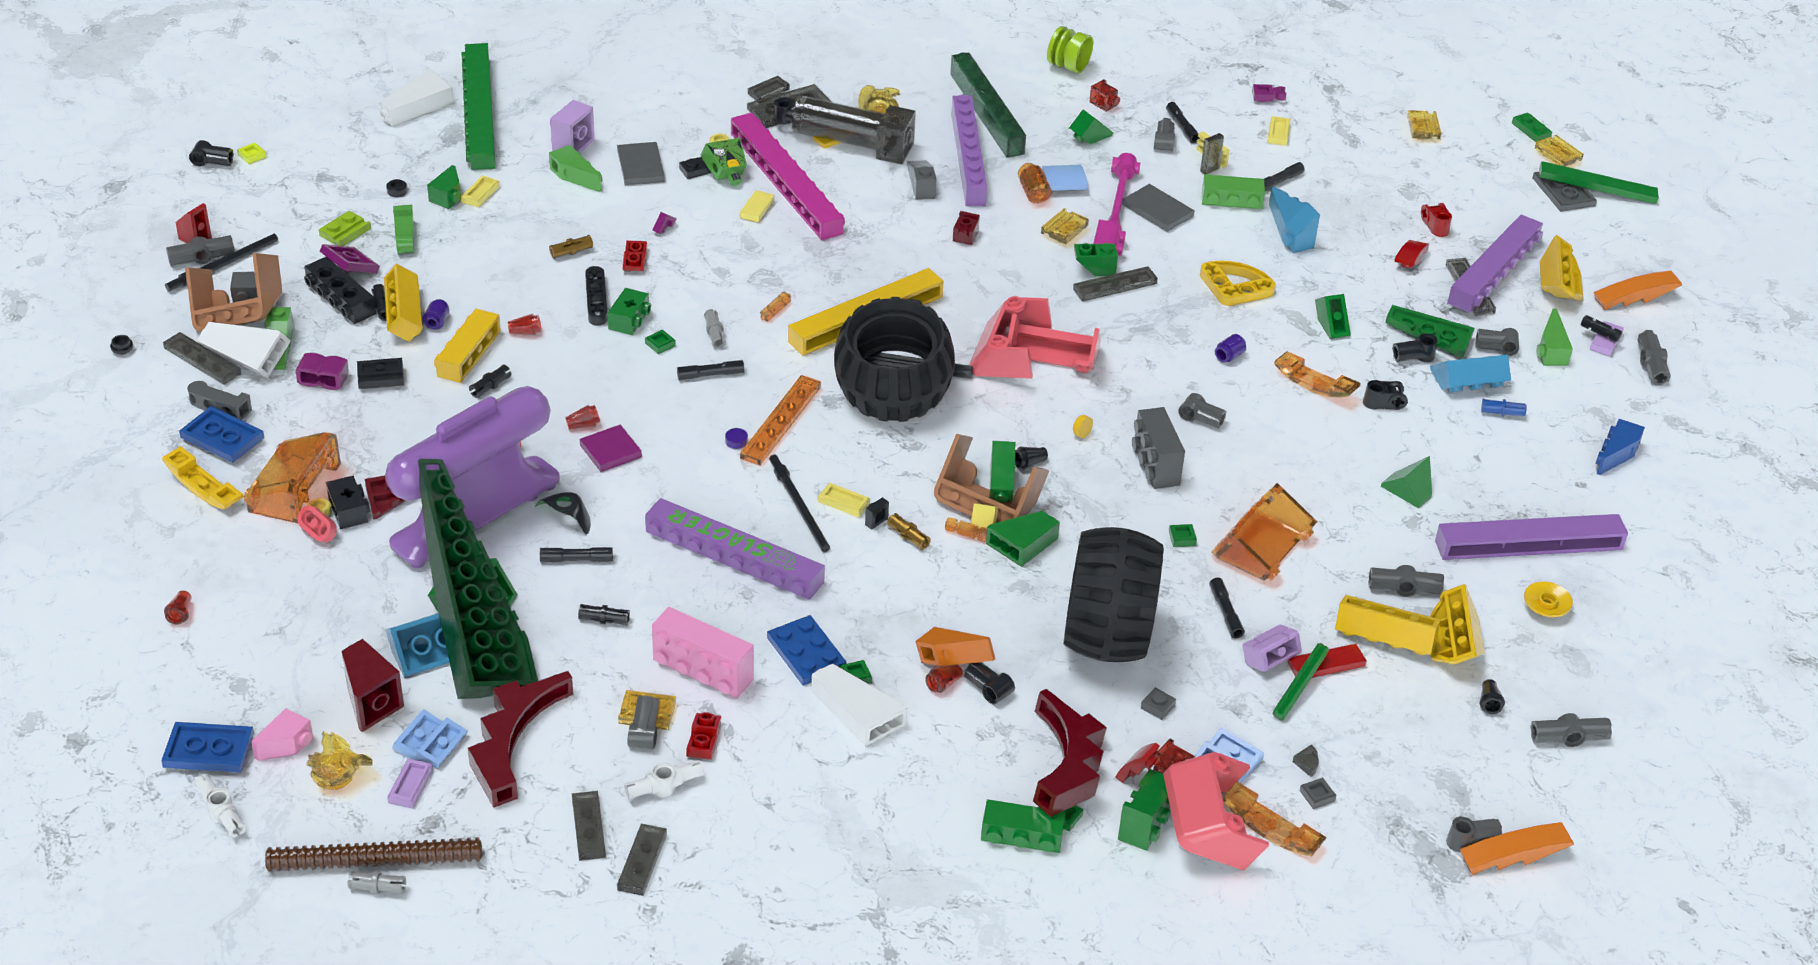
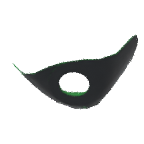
M563 492L540 499L535 505L536 507L546 503L556 511L570 515L577 520L585 534H588L590 531V516L581 497L576 493ZM559 501L572 502L567 507L557 505Z

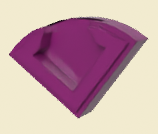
M660 212L652 231L660 234L664 233L668 226L672 227L677 218Z

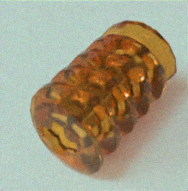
M1032 163L1022 165L1018 170V178L1028 200L1032 203H1042L1048 200L1052 194V189L1042 168Z

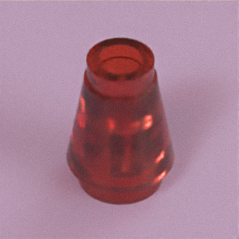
M532 313L508 321L509 333L536 335V333L541 332L539 315H533Z
M586 405L565 417L569 430L596 426V423L600 422L595 405Z
M179 591L165 606L164 614L169 623L179 625L188 619L192 599L189 592Z
M958 664L931 669L925 678L926 685L932 692L942 693L963 676V671Z

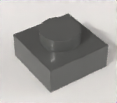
M1155 687L1141 701V709L1162 720L1174 708L1176 698Z

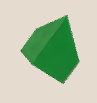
M1430 456L1394 472L1381 483V487L1413 506L1420 508L1432 497Z

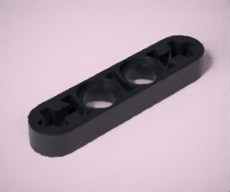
M591 266L585 271L588 321L592 325L600 326L608 320L605 273L603 268Z

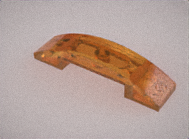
M1288 351L1274 361V365L1290 380L1311 392L1323 396L1348 397L1361 384L1344 375L1334 379L1304 366V358Z
M1238 781L1223 796V801L1234 814L1240 816L1249 828L1284 849L1305 856H1313L1327 838L1305 823L1300 828L1260 804L1257 802L1259 794Z

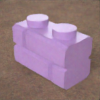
M1281 624L1242 645L1247 666L1263 672L1302 651L1298 631L1292 628L1288 629V627Z

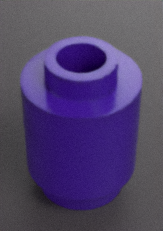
M442 299L430 302L422 318L425 326L434 330L442 328L450 312L447 302Z
M1232 334L1218 343L1215 348V356L1221 362L1232 361L1246 351L1245 339L1238 334Z

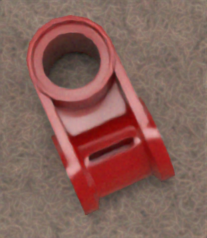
M1438 203V205L1434 206L1422 205L1421 218L1431 230V233L1438 237L1448 236L1452 214L1448 211L1445 204Z

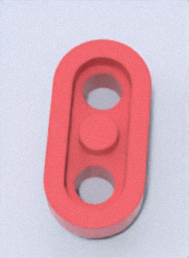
M310 505L300 510L298 524L303 530L317 541L328 543L333 540L337 532V526L331 518L319 508Z

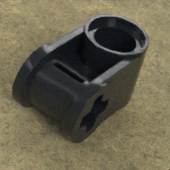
M1371 380L1367 383L1363 404L1369 409L1400 410L1408 404V398L1403 393L1404 386L1400 381Z

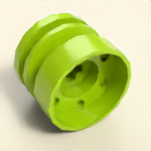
M1059 26L1050 39L1047 49V61L1052 65H1057L1058 67L1065 66L1069 71L1081 73L1091 58L1094 45L1093 37L1082 32L1076 33L1074 29H1068L1065 26Z

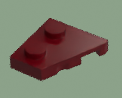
M385 475L364 479L373 520L378 519L406 501L398 498L391 492L386 483Z

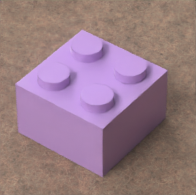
M572 100L550 118L552 151L571 145L580 153L595 140L593 106Z

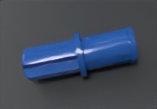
M1482 399L1481 413L1501 414L1502 417H1504V414L1514 416L1526 415L1527 405L1525 403L1506 402V399H1503V401Z

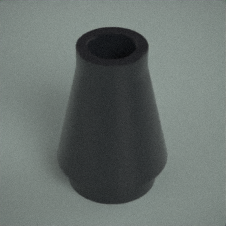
M1020 446L1015 450V466L1022 469L1045 461L1048 458V452L1045 447Z
M1492 679L1485 680L1482 683L1479 702L1480 707L1488 714L1499 713L1505 705V699L1497 687L1496 681Z

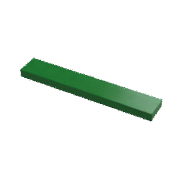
M1541 161L1539 166L1540 178L1657 204L1659 199L1657 187Z

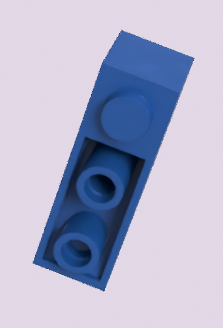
M1618 419L1616 426L1611 425L1607 435L1608 439L1605 438L1602 449L1596 459L1595 464L1599 465L1597 474L1601 475L1633 458L1640 445L1645 427L1622 419Z

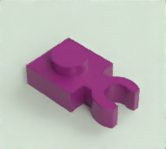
M1253 84V99L1259 102H1273V99L1284 101L1287 95L1285 92L1286 88L1283 86L1272 88V85Z

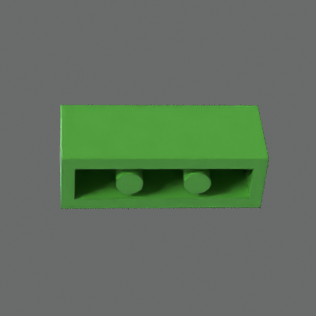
M1204 174L1202 205L1262 209L1265 195L1264 179Z

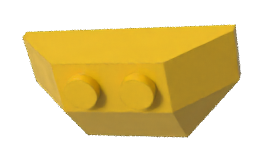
M1555 235L1540 260L1541 287L1545 292L1551 293L1557 298L1581 301L1583 300L1582 275L1577 260L1572 254V245L1560 236Z
M1466 584L1443 591L1439 597L1440 601L1430 617L1441 619L1436 646L1431 653V659L1436 662L1455 665L1485 654L1480 620Z

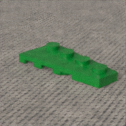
M1396 305L1391 306L1385 322L1417 338L1424 333L1433 334L1438 340L1437 347L1460 358H1464L1475 329L1474 327Z

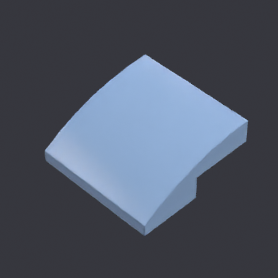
M1081 165L1042 166V175L1045 178V187L1048 191L1088 189L1086 175Z
M423 709L394 742L392 749L410 759L431 763L433 767L438 768L465 737L468 730L447 717L442 721Z
M1220 727L1210 742L1205 741L1193 757L1217 752L1250 764V769L1233 786L1235 788L1256 768L1264 758V752Z

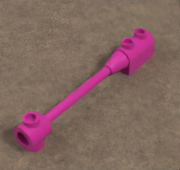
M1122 153L1118 157H1113L1111 172L1115 173L1119 178L1113 209L1108 220L1099 219L1093 243L1116 244L1119 256H1122L1126 232L1122 231L1119 217L1127 180L1133 178L1134 174H1139L1141 162H1137L1136 157L1131 153Z

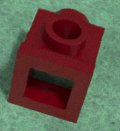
M960 211L953 227V241L973 245L979 232L980 215Z

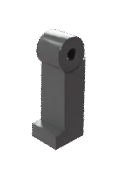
M194 381L187 386L190 403L199 409L206 410L212 406L240 420L244 419L252 411L249 394L242 392L236 396L207 386V383L204 381Z

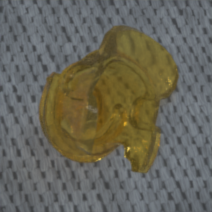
M867 85L860 91L858 98L859 109L870 120L874 121L875 125L889 126L899 116L900 108L893 97L900 95V90L891 87L875 89L874 86Z
M324 731L321 733L322 753L314 752V755L308 754V760L306 761V766L312 768L311 778L317 786L324 790H338L345 787L352 781L354 773L360 769L359 766L373 765L372 758L364 754L357 755L349 749V744L341 736L333 732L328 734Z

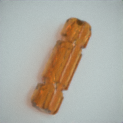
M782 292L760 311V318L766 322L771 320L791 302V295Z
M952 517L947 518L945 522L946 531L952 533L957 531L956 534L972 539L977 537V540L986 542L987 528H978L979 526L962 520L957 522L958 519Z

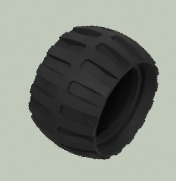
M900 297L878 298L872 300L871 303L856 308L852 316H849L844 322L834 351L836 378L846 399L853 407L856 406L863 415L867 417L872 416L884 422H888V420L905 422L914 417H922L926 415L928 410L934 409L950 386L955 366L954 346L950 332L943 319L939 318L936 311L930 306L926 307L917 300L901 299ZM902 351L915 354L923 358L924 361L904 368H887L871 364L864 359L880 352Z
M1103 527L1081 532L1063 644L1085 657L1105 662H1130L1147 656L1161 582L1164 552L1162 543L1146 534L1126 528Z

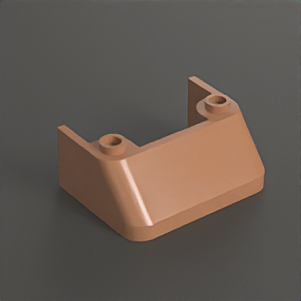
M252 254L258 298L230 303L229 295L226 291L214 290L212 270L185 268L191 320L194 329L202 332L208 322L243 325L264 320L282 294L278 255Z
M956 433L934 488V496L937 501L972 516L974 503L998 507L996 523L1027 515L1036 505L1050 470L1033 467L1026 486L1019 488L1015 492L1013 501L1000 503L989 498V489L974 483L977 476V467L973 462L965 459L973 437Z

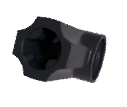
M199 140L190 152L189 160L195 166H204L206 163L231 166L234 153L231 148L212 146L208 141Z
M1424 333L1419 336L1418 340L1393 344L1392 350L1395 361L1418 359L1422 362L1433 361L1436 354L1437 337L1433 334Z
M982 662L969 663L968 667L964 670V677L980 688L984 698L991 704H997L1015 691L1014 681L1008 674L1000 673L998 675Z

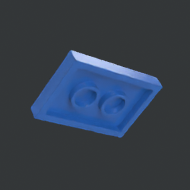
M212 406L179 430L180 438L231 463H234L265 438L263 430Z
M811 615L767 631V639L802 686L811 683L812 674L821 668L831 664L840 668V665L847 664V661Z
M175 722L161 760L162 767L242 773L254 736V729L252 726Z

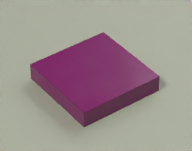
M322 244L319 251L345 271L378 273L380 265L355 247Z
M621 424L580 438L581 448L600 472L642 457V450Z

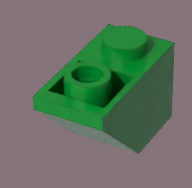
M1074 244L1076 260L1094 276H1116L1118 261L1116 244Z

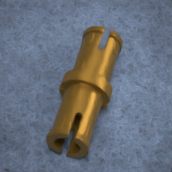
M590 235L577 239L569 238L566 239V242L550 245L549 251L552 258L566 254L574 255L577 251L593 248V241Z
M897 513L889 517L887 525L896 530L905 541L909 540L920 550H924V548L926 549L929 546L931 538L919 531L914 523H909Z

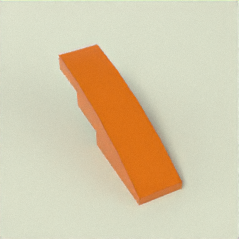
M1671 270L1654 272L1609 285L1595 291L1594 297L1604 310L1619 303L1626 307L1640 299L1645 304L1682 286V282Z
M1557 822L1532 826L1494 836L1461 848L1460 852L1471 874L1474 875L1495 865L1498 870L1519 861H1523L1524 865H1527L1574 845V842L1563 823Z

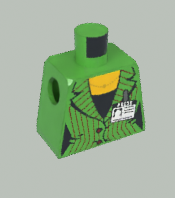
M734 138L706 143L700 155L714 178L717 180L728 179L731 186L739 185L742 182L740 176L747 166L741 139Z

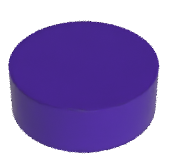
M741 428L729 429L725 433V443L733 449L743 448L748 443V433Z

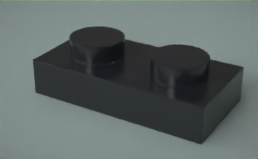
M701 157L679 162V169L687 179L711 173Z

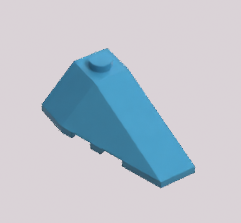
M1272 187L1269 207L1284 245L1292 253L1314 248L1320 214L1308 202H1300L1299 198L1290 197L1287 192Z

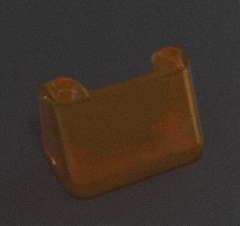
M323 432L284 440L278 444L275 453L251 487L245 491L244 501L246 502L248 512L298 524V515L302 509L303 502L308 503V491L323 469L337 471L341 465L336 434Z
M1276 483L1241 517L1212 549L1211 553L1217 559L1263 581L1268 578L1271 581L1279 574L1280 570L1278 567L1283 558L1301 539L1305 542L1314 533L1312 528L1318 521L1285 489Z

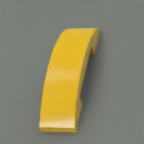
M182 446L162 457L164 464L188 490L216 508L226 509L244 497L243 493L230 483L222 484L197 465L196 457Z

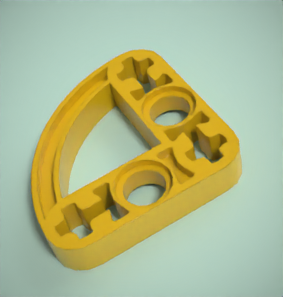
M1209 261L1201 265V279L1223 305L1233 306L1269 298L1274 295L1276 286L1274 280L1253 266L1234 261ZM1225 274L1241 276L1251 281L1232 284Z

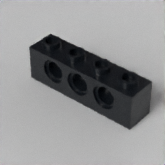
M323 257L304 266V280L307 286L312 287L321 298L326 299L333 308L340 311L344 318H348L352 323L356 324L377 314L375 297L329 258Z

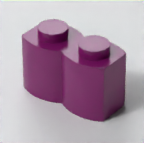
M305 353L296 368L297 383L308 387L320 386L329 390L341 389L349 373L348 360L339 356L325 357L318 353Z

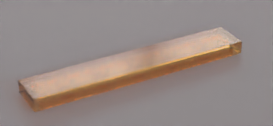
M801 375L740 452V459L761 466L821 388V381Z

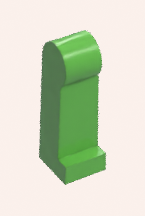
M412 204L393 206L397 253H414V216Z

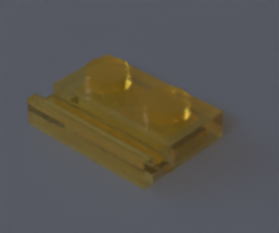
M1408 110L1407 118L1412 138L1423 140L1437 137V139H1440L1441 129L1436 111L1430 114L1428 111Z
M1554 135V138L1548 137L1537 141L1534 148L1543 156L1561 166L1576 163V160L1582 161L1584 155L1557 135Z
M1063 208L1041 227V234L1047 233L1050 238L1067 244L1088 226L1089 219L1074 212H1066L1067 209Z
M626 690L621 705V712L618 715V724L630 725L633 723L637 697L644 695L660 700L656 726L657 729L669 730L676 706V696Z

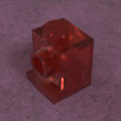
M1103 79L1091 86L1089 102L1107 112L1119 104L1120 97L1118 96V90L1107 84V81Z
M1169 738L1155 754L1158 759L1154 764L1153 770L1164 774L1172 764L1195 758V756L1176 746L1174 740Z

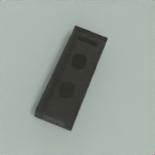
M598 791L571 793L579 861L606 858Z
M641 823L617 883V891L644 896L666 839L667 828Z

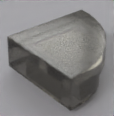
M1311 744L1294 755L1292 762L1312 777L1318 769V752Z

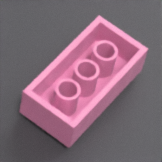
M668 607L652 624L653 660L659 664L666 665L681 674L690 676L735 698H738L754 680L753 644L671 607Z

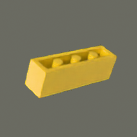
M396 263L384 277L387 331L410 342L421 333L423 328L418 275Z
M475 308L471 315L467 316L463 325L456 330L452 339L446 343L445 348L435 357L434 366L436 367L437 377L462 383L501 332L499 314Z
M1345 595L1339 605L1335 630H1339L1348 636L1358 635L1365 637L1370 642L1380 641L1388 643L1393 648L1410 649L1419 655H1431L1436 646L1441 619Z

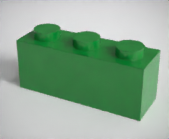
M987 799L982 821L981 841L1060 853L1066 812L1062 811L1050 817L1040 807Z

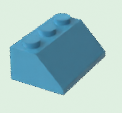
M1508 354L1452 360L1430 365V370L1440 388H1449L1450 392L1463 391V387L1470 386V390L1483 389L1484 384H1490L1491 388L1502 387L1504 382L1511 381Z
M439 613L385 629L392 654L404 677L449 663Z

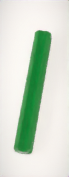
M1318 643L1274 708V717H1277L1279 720L1286 718L1329 651L1327 646L1322 643Z

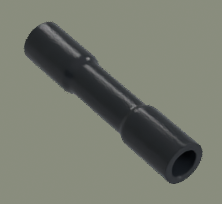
M1175 102L1168 103L1166 106L1167 112L1182 128L1189 141L1196 143L1200 139L1197 130L1185 118Z
M1297 162L1279 173L1264 178L1265 191L1278 183L1302 174L1305 171L1304 165L1301 162Z
M743 360L677 367L678 380L719 374L744 373Z
M591 547L589 549L540 548V562H613V547Z
M1219 577L1213 578L1209 582V586L1224 615L1229 633L1232 638H1240L1244 635L1245 630L1229 599V593L1223 579Z

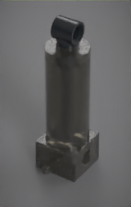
M800 96L795 104L793 100L786 97L778 98L774 101V121L781 125L792 123V130L796 133L875 149L876 159L903 165L914 145L916 110L889 105L886 112L881 113Z

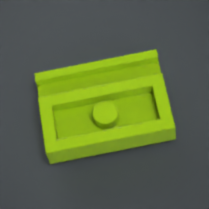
M347 211L318 229L319 236L333 244L337 243L339 246H344L370 230L371 222H365L361 216Z

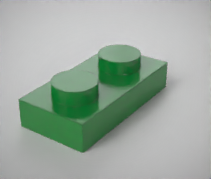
M1528 112L1515 116L1512 119V124L1536 143L1552 137L1553 132Z

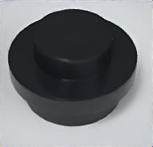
M117 335L111 340L110 348L113 353L124 355L133 349V342L127 335Z

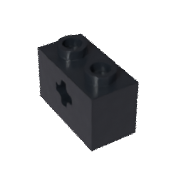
M354 475L326 482L328 500L340 529L368 523L367 513L370 512V505L367 498L363 499V487L361 483L357 484Z

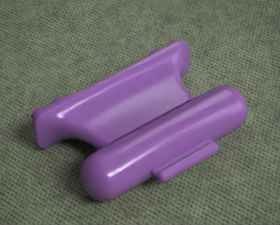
M530 386L519 387L498 399L492 396L487 397L445 420L436 427L437 433L399 453L387 464L385 479L389 489L395 496L407 501L421 499L418 460L442 459L455 485L453 490L465 506L463 511L468 521L472 520L476 530L520 504L536 500L539 494L546 490H553L560 480V475L557 469L538 456L524 458L519 442L541 430L548 423L551 412L548 399L539 389ZM426 465V470H439V465ZM422 509L414 523L393 534L389 539L390 548L413 568H421L429 560Z

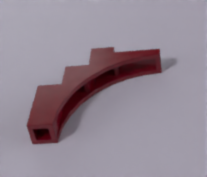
M569 671L555 674L520 687L517 681L493 689L494 707L497 712L480 718L482 736L485 741L467 747L469 765L493 808L518 799L517 783L510 767L512 752L521 733L540 712L554 703L573 695V681Z
M1044 689L1039 692L1034 712L1049 725L1056 735L1062 748L1063 760L1051 774L1038 781L1033 802L1052 817L1095 796L1100 780V775L1097 772L1099 771L1104 752L1100 748L1102 747L1107 727L1089 713L1081 716L1048 689Z

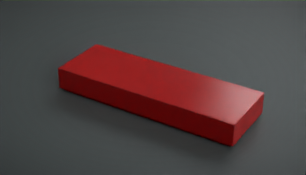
M1356 643L1329 649L1312 678L1365 667L1367 660ZM1311 653L1294 656L1288 660V665L1295 677Z

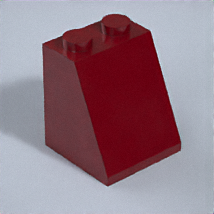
M363 638L341 651L347 689L358 728L361 732H364L404 707L400 671Z

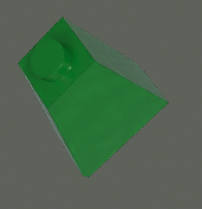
M992 441L989 498L1000 503L1013 501L1016 442Z
M1038 511L990 524L987 526L986 544L1022 567L1058 539L1060 522L1047 513Z

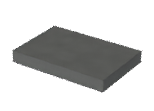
M657 142L617 145L624 185L665 182Z
M1539 172L1533 173L1532 179L1560 212L1596 206L1597 200L1587 188L1540 178Z
M1150 183L1123 198L1122 205L1166 232L1193 217L1195 212L1192 208Z

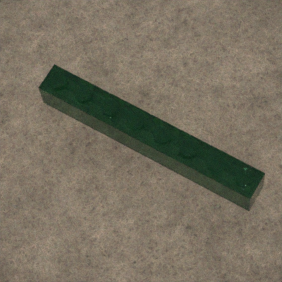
M969 52L951 55L950 75L964 95H972L975 112L1005 157L1025 155V132Z

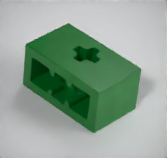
M624 288L608 311V329L633 335L636 329L641 327L645 316L649 315L651 311L649 293Z

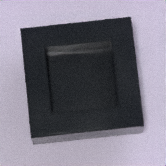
M882 497L866 507L865 525L872 530L888 520L889 501Z

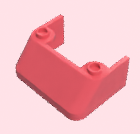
M1012 296L1001 305L987 322L972 356L970 366L973 367V375L1032 379L1033 373L1029 348L1009 347V339L1006 336L1010 328L1012 314H1017L1020 324L1052 329L1048 298Z
M1012 314L1008 334L1009 347L1029 348L1031 361L1072 367L1081 373H1089V370H1094L1101 343L1099 328H1095L1093 336L1023 325L1019 323L1017 314Z
M1212 752L1174 763L1164 772L1176 837L1182 848L1193 854L1244 871L1269 847L1268 841L1246 833L1244 821L1240 816L1225 811L1221 792L1227 793L1250 769V764L1221 753Z

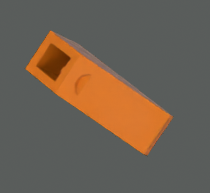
M933 627L915 641L921 663L948 666L994 661L996 659L991 639L986 636Z

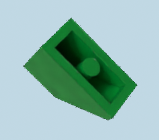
M1084 109L1069 127V129L1075 132L1073 137L1081 143L1085 140L1090 145L1108 138L1114 133Z
M451 165L427 184L429 202L450 209L461 200L456 166Z
M1344 294L1315 299L1318 321L1329 339L1351 336Z

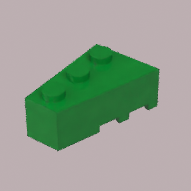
M1152 769L1139 782L1138 787L1140 788L1138 792L1133 790L1131 793L1132 802H1124L1118 833V840L1146 851L1152 842H1157L1161 833L1160 826L1161 824L1166 825L1171 814L1164 774Z

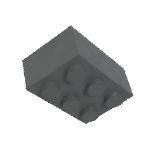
M1165 407L1138 410L1137 420H1134L1135 437H1132V447L1138 453L1140 465H1143L1145 468L1147 480H1150L1154 489L1180 486L1185 449Z

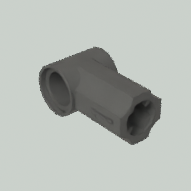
M1163 118L1161 121H1158L1153 149L1173 151L1175 123L1170 118Z
M1505 328L1502 331L1477 329L1475 347L1500 350L1502 354L1512 356L1519 351V333L1514 328Z
M1191 393L1178 409L1180 417L1186 421L1191 422L1197 419L1217 428L1223 425L1227 413L1224 409L1206 403L1202 395L1198 393Z
M644 695L637 697L634 720L630 724L628 731V746L647 749L655 748L659 699Z
M1459 816L1452 821L1446 843L1452 850L1460 852L1461 848L1501 835L1502 825L1499 819L1472 821L1467 817Z

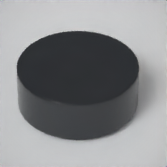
M400 179L389 181L386 184L387 194L391 197L404 196L407 193V183Z

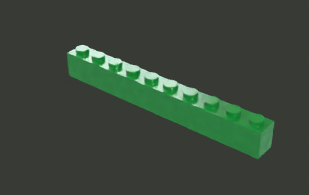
M488 43L465 44V52H461L466 162H470L471 170L495 169Z

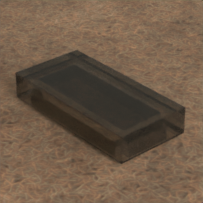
M777 75L749 87L748 95L760 103L790 90V84Z
M1221 133L1204 140L1200 167L1202 174H1208L1220 168L1224 136Z

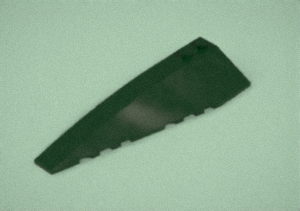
M419 459V483L429 562L457 699L493 696L494 688L517 681L520 687L537 682L538 678L528 637L524 630L521 631L517 623L519 618L515 610H511L506 600L508 595L505 589L500 587L496 579L498 577L497 572L482 541H478L474 533L476 529L472 520L468 521L463 511L465 506L453 490L455 485L443 460ZM426 465H439V470H426Z

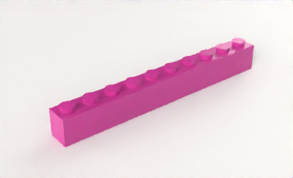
M752 112L732 117L731 135L733 138L741 139L744 151L819 239L825 240L842 235L843 225H845L843 214L839 213L834 204L817 188L815 182L811 181L806 172L790 157L787 150L763 126L760 119H757Z

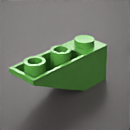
M571 145L549 152L550 169L560 179L597 192L602 191L601 182L603 178L601 173L592 167L590 162L586 161Z

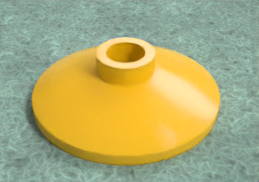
M1540 581L1532 583L1524 592L1526 605L1532 611L1542 616L1560 617L1566 615L1573 605L1570 593L1562 586L1552 582Z

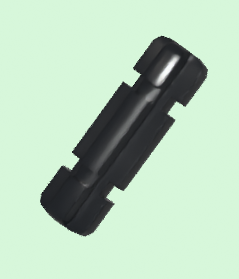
M1588 315L1584 316L1580 324L1586 329L1591 328V331L1607 338L1609 336V339L1614 342H1618L1622 336L1621 330L1617 328L1612 329V326L1597 319L1594 321V318Z

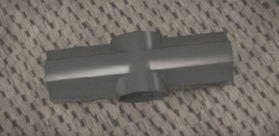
M231 235L212 239L195 237L190 243L166 247L170 266L194 261L198 264H206L212 258L235 252Z
M1645 330L1637 338L1641 350L1640 363L1642 367L1647 368L1650 380L1655 385L1662 386L1664 383L1669 382L1671 377L1667 366V350L1661 348L1657 334H1654L1653 330Z
M1401 565L1396 569L1370 567L1368 586L1369 588L1396 590L1399 595L1404 597L1412 596L1416 592L1441 594L1444 588V574L1417 572L1410 565Z
M1574 713L1564 714L1558 720L1532 721L1530 726L1533 742H1563L1568 747H1577L1586 740L1610 739L1612 735V724L1609 718L1579 719Z

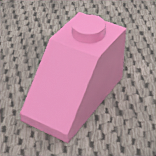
M285 708L251 741L254 758L261 761L296 755L302 748L309 745L313 739L311 721Z

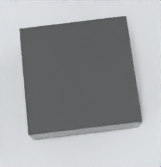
M1323 777L1300 786L1301 794L1312 809L1330 804L1336 800L1337 795Z

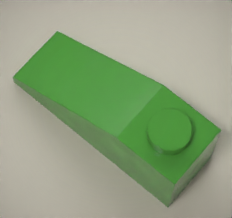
M273 307L266 317L265 329L278 330L289 340H292L294 325L291 307ZM291 342L273 370L286 369Z
M1552 309L1541 342L1537 345L1536 353L1540 357L1543 366L1569 365L1573 348L1558 310Z

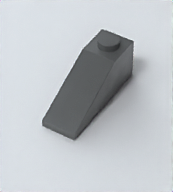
M927 160L907 161L915 199L935 198L937 178L934 167Z

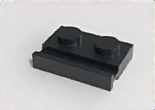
M402 357L357 361L358 388L366 389L404 385Z

